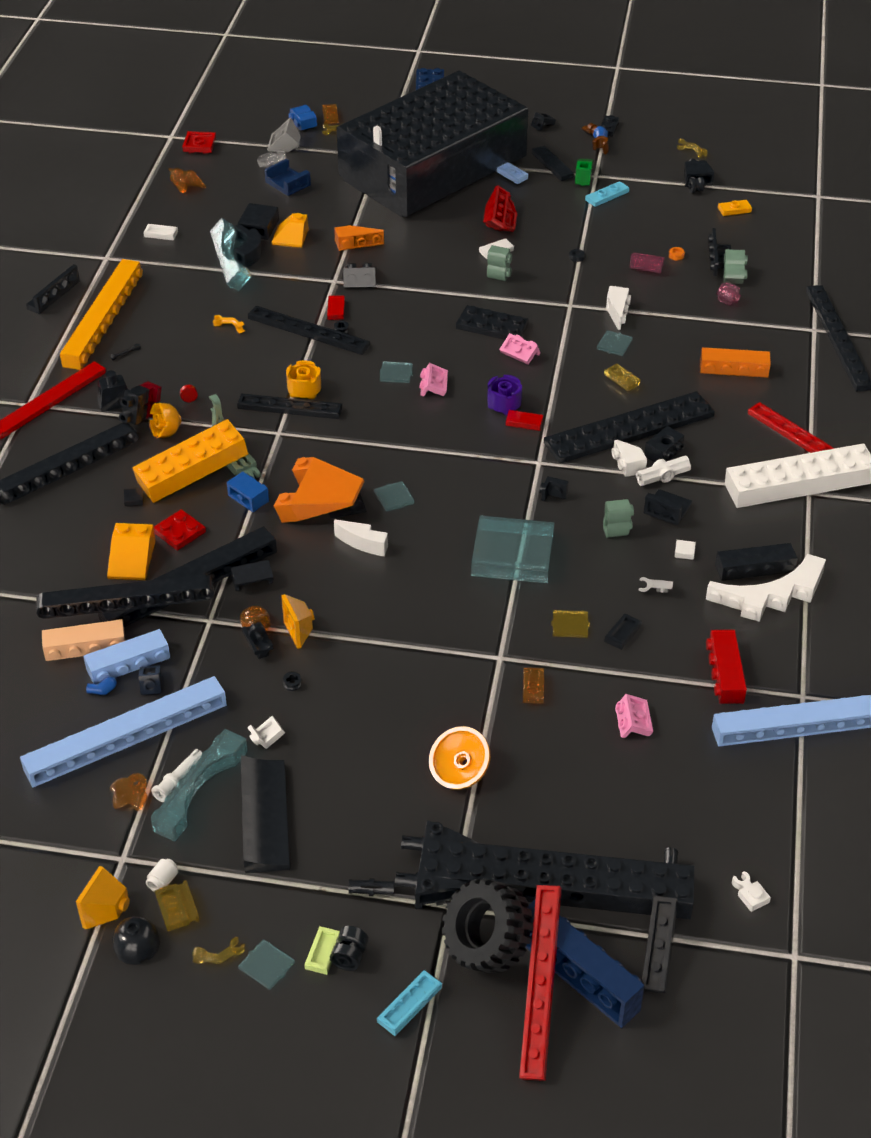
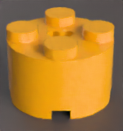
M306 360L297 361L296 365L292 366L291 364L287 367V389L290 397L316 398L321 390L320 367L315 366L314 362Z

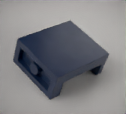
M288 159L264 170L265 182L287 196L311 185L310 172L305 170L298 173L290 168Z

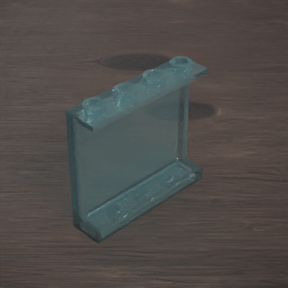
M480 516L472 557L471 576L548 583L554 522Z

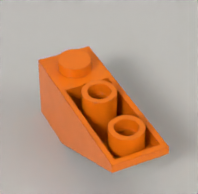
M351 225L334 227L335 242L339 251L384 244V230Z

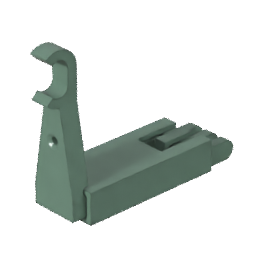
M216 394L209 396L213 403V407L210 408L212 411L211 427L224 421L221 402ZM249 453L226 465L235 476L244 472L254 479L255 477H261L256 461Z

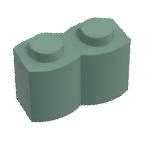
M491 245L487 255L488 278L506 281L511 276L512 268L510 263L512 261V254H510L509 248Z
M725 250L724 283L743 284L744 279H747L745 265L748 262V255H745V250Z
M628 499L605 502L603 529L606 538L629 535V531L632 529L631 516L634 515V508Z

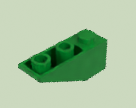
M578 159L575 184L581 186L590 185L594 160Z

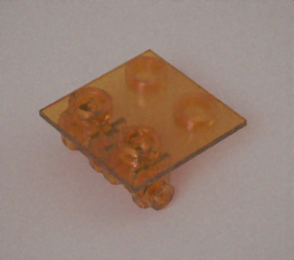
M179 168L168 169L171 172L170 180L180 192L185 193L188 185L206 188L194 171H183Z

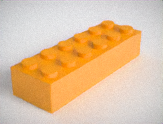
M226 419L132 468L138 484L143 488L150 500L155 503L248 455V450L244 438L231 422Z

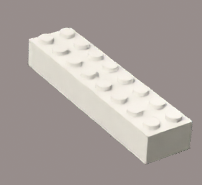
M863 443L726 468L725 486L736 507L740 508L871 484V454Z

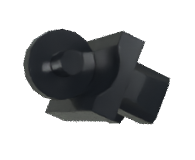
M257 622L256 624L253 623L250 627H242V632L254 655L258 659L269 656V651L273 650L274 647L262 623Z

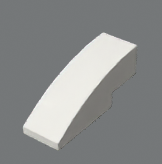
M334 520V533L341 541L361 551L385 557L388 548V533L373 531L369 524Z

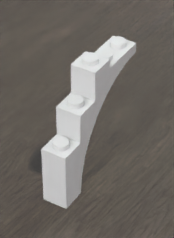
M807 554L803 562L788 575L759 585L737 586L710 581L706 600L741 610V617L760 622L766 607L786 612L792 597L811 603L822 577L826 559Z

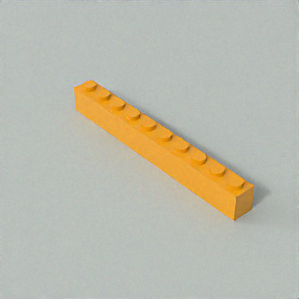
M126 259L120 261L60 352L62 367L81 370L88 362V358L94 353L95 347L100 343L102 336L106 334L109 325L112 324L113 319L118 315L120 308L125 304V300L130 296L139 278L142 277L143 270L139 261Z

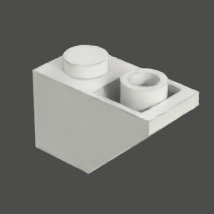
M614 440L612 457L617 460L618 468L622 470L625 477L636 475L637 471L646 469L647 458L641 448L620 440Z

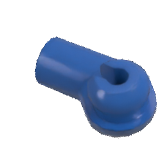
M107 677L99 684L88 683L86 692L89 694L107 695L116 687L117 680L114 677Z

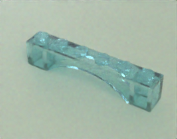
M221 218L210 230L218 254L217 257L220 260V266L223 269L226 284L230 288H235L239 291L251 279V275L247 267L234 260L233 246L236 232L232 224Z
M226 729L215 737L213 744L202 753L199 761L191 766L189 773L178 782L175 790L167 795L161 807L153 812L151 816L153 832L174 842L187 828L188 807L196 791L215 774L237 766L241 761V755L245 756L248 752L246 738Z

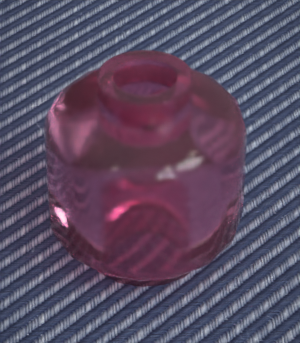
M730 282L722 283L716 293L718 300L728 306H731L734 302L737 303L741 297V294H739L740 288Z

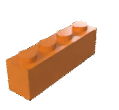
M702 347L700 373L768 377L771 365L770 352Z

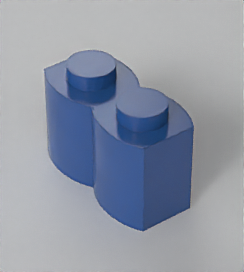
M307 105L290 109L289 118L293 120L295 126L300 130L317 126V117Z

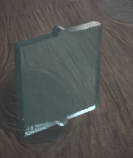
M607 330L597 345V349L606 351L609 354L613 353L623 356L633 337Z
M383 361L382 369H380V381L409 383L410 376L412 375V363Z
M402 481L374 489L386 511L397 508L401 509L404 506L414 504V499Z
M263 939L253 951L248 952L249 955L240 963L238 969L270 990L280 978L285 977V973L295 963V960Z

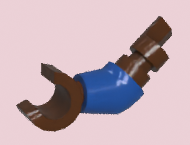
M593 123L582 127V130L593 135L595 138L592 142L593 150L602 148V152L607 154L609 152L608 131L604 127Z

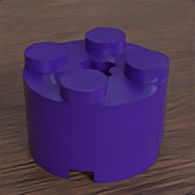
M512 375L491 378L488 382L487 391L488 408L497 412H503L505 415H508L509 410H517L522 403V385L520 380Z

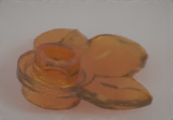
M135 773L128 778H120L112 783L109 789L115 793L112 799L115 809L129 803L137 812L143 808L148 797L145 791L147 786L145 776Z

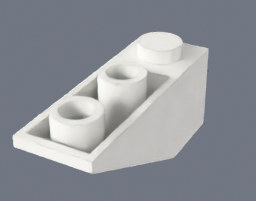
M610 286L607 294L606 309L617 329L621 330L622 324L626 322L631 295H629V288Z

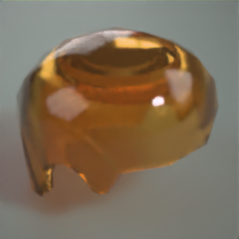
M250 606L240 614V624L242 627H250L253 623L256 624L257 622H261L266 631L270 627L269 614L261 606Z

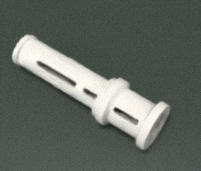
M195 749L172 773L166 774L159 785H155L151 789L153 796L160 802H166L169 798L168 796L180 788L182 780L205 759L204 754Z

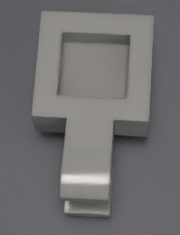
M641 577L640 581H645L647 586L639 588V591L646 592L653 587L656 588V592L668 593V589L673 587V581Z

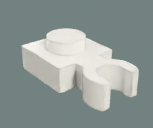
M742 872L741 878L744 881H740L736 876H733L732 885L739 889V898L751 912L770 903L771 897L758 881L750 882V876L747 872Z

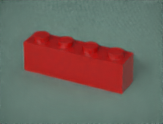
M711 630L710 638L706 639V648L710 650L709 664L713 665L711 674L712 680L716 681L714 685L715 696H718L720 704H744L747 689L735 630Z

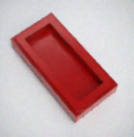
M328 296L327 320H344L345 296Z
M509 410L506 418V426L540 431L543 422V415Z

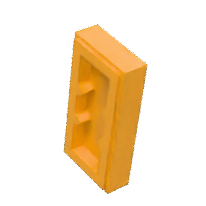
M747 200L718 203V209L722 216L752 212V207Z

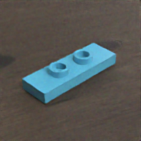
M619 181L586 195L585 200L596 207L628 193L629 187Z
M424 970L377 1017V1023L396 1036L440 991L442 983Z

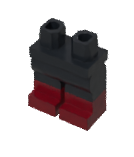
M147 381L133 387L131 390H125L124 397L120 400L123 412L119 414V421L138 425L145 419L153 418L150 410L154 403L160 402L162 387Z

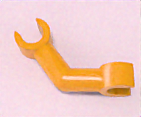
M214 316L213 326L233 324L239 334L245 332L242 327L245 324L242 321L239 322L234 317Z

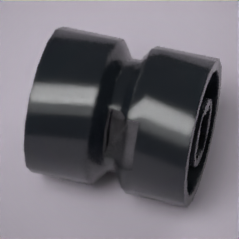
M342 927L336 939V944L331 951L330 961L340 969L346 971L356 970L369 941L368 935L358 927Z

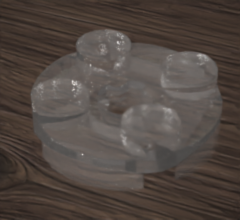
M279 150L276 151L277 154L269 152L259 156L257 159L259 167L266 166L268 168L285 160V151Z

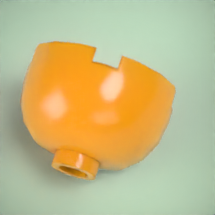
M154 403L152 405L150 414H153V420H149L153 436L166 438L174 435L179 425H181V416L176 408L167 403Z

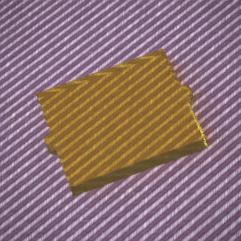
M553 610V620L551 621L553 636L588 638V627L590 626L588 611Z

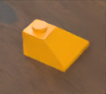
M292 213L278 225L271 242L272 245L302 248L308 233V215Z
M284 594L281 595L284 624L294 644L299 649L303 646L313 629L312 621L315 620L312 609H308L305 602Z
M102 866L98 867L76 900L82 928L84 929L118 919L121 913L127 910L130 903L127 888Z

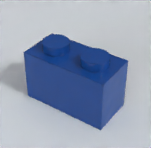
M241 472L227 482L228 496L251 512L256 511L269 502L268 488L244 472Z

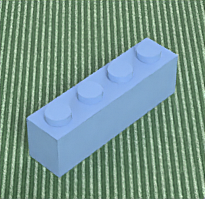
M158 629L86 654L83 657L86 670L93 684H99L107 677L116 678L139 670L140 667H147L170 658V652L166 639L161 630Z

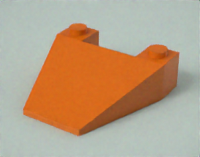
M315 457L298 458L292 471L299 487L295 493L279 494L274 508L283 523L297 522L354 505L364 484V479Z

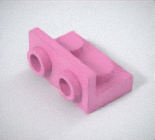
M510 333L499 349L501 353L528 365L534 355H540V350L535 342L526 341L521 336H515Z
M431 363L426 368H423L420 374L422 381L419 386L421 388V396H425L428 390L444 396L447 392L448 370Z
M625 694L615 707L621 737L626 738L630 732L650 736L653 733V727L647 700Z

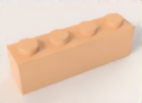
M122 619L42 630V646L46 661L80 657L126 641Z

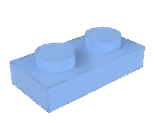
M509 162L497 167V173L516 184L528 179V173Z

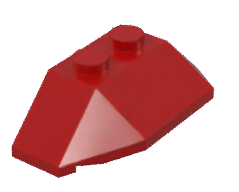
M497 185L486 204L483 223L494 230L514 232L517 220L515 205L511 200L510 193Z

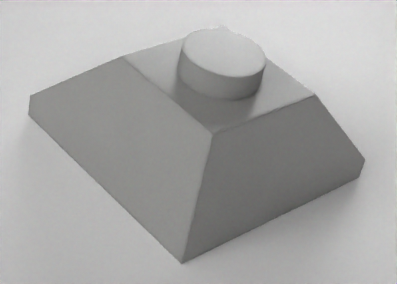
M291 118L271 134L267 148L269 152H290L299 147L301 136Z

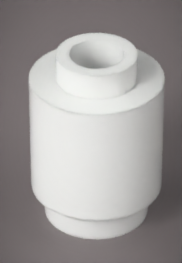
M160 859L147 875L146 885L156 893L165 890L178 874L176 863L171 859Z

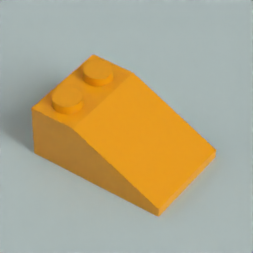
M115 523L111 540L108 579L146 580L156 541L153 524Z

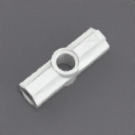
M687 456L667 462L664 459H659L652 467L637 471L636 478L640 486L659 480L666 483L671 481L675 475L691 470V464Z

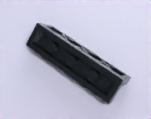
M73 264L33 296V299L26 304L27 310L41 314L79 283L80 278L77 265Z

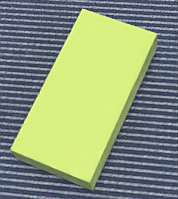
M319 926L305 962L306 970L328 974L332 963L330 961V954L336 944L340 931Z

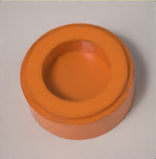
M673 247L669 250L670 259L679 261L684 258V249Z

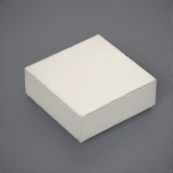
M677 540L675 558L693 560L696 542Z

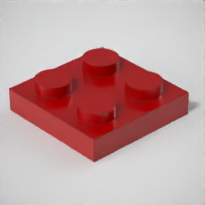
M187 131L182 146L183 152L212 153L216 132Z
M182 509L153 527L154 534L177 551L206 532L204 525Z

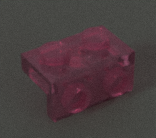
M634 252V254H631L630 268L661 273L665 257Z

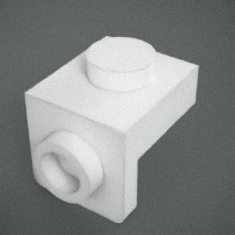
M273 716L257 729L252 725L248 727L251 732L249 736L257 746L261 744L266 749L285 734V731Z

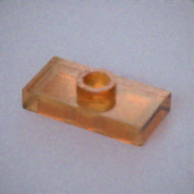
M336 104L322 105L324 124L338 123Z
M524 668L523 703L544 704V668Z

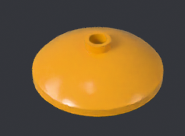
M455 727L447 730L438 737L430 751L429 766L433 777L441 785L449 789L460 790L473 786L484 776L489 767L491 754L488 742L481 733L470 727ZM467 759V763L462 765L463 761Z

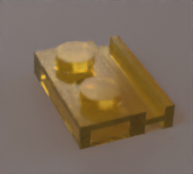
M183 881V884H173L154 890L167 932L189 925V922L200 921L187 881Z

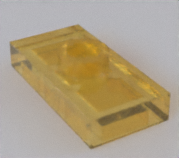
M619 364L611 366L604 372L605 376L626 391L640 385L641 380Z

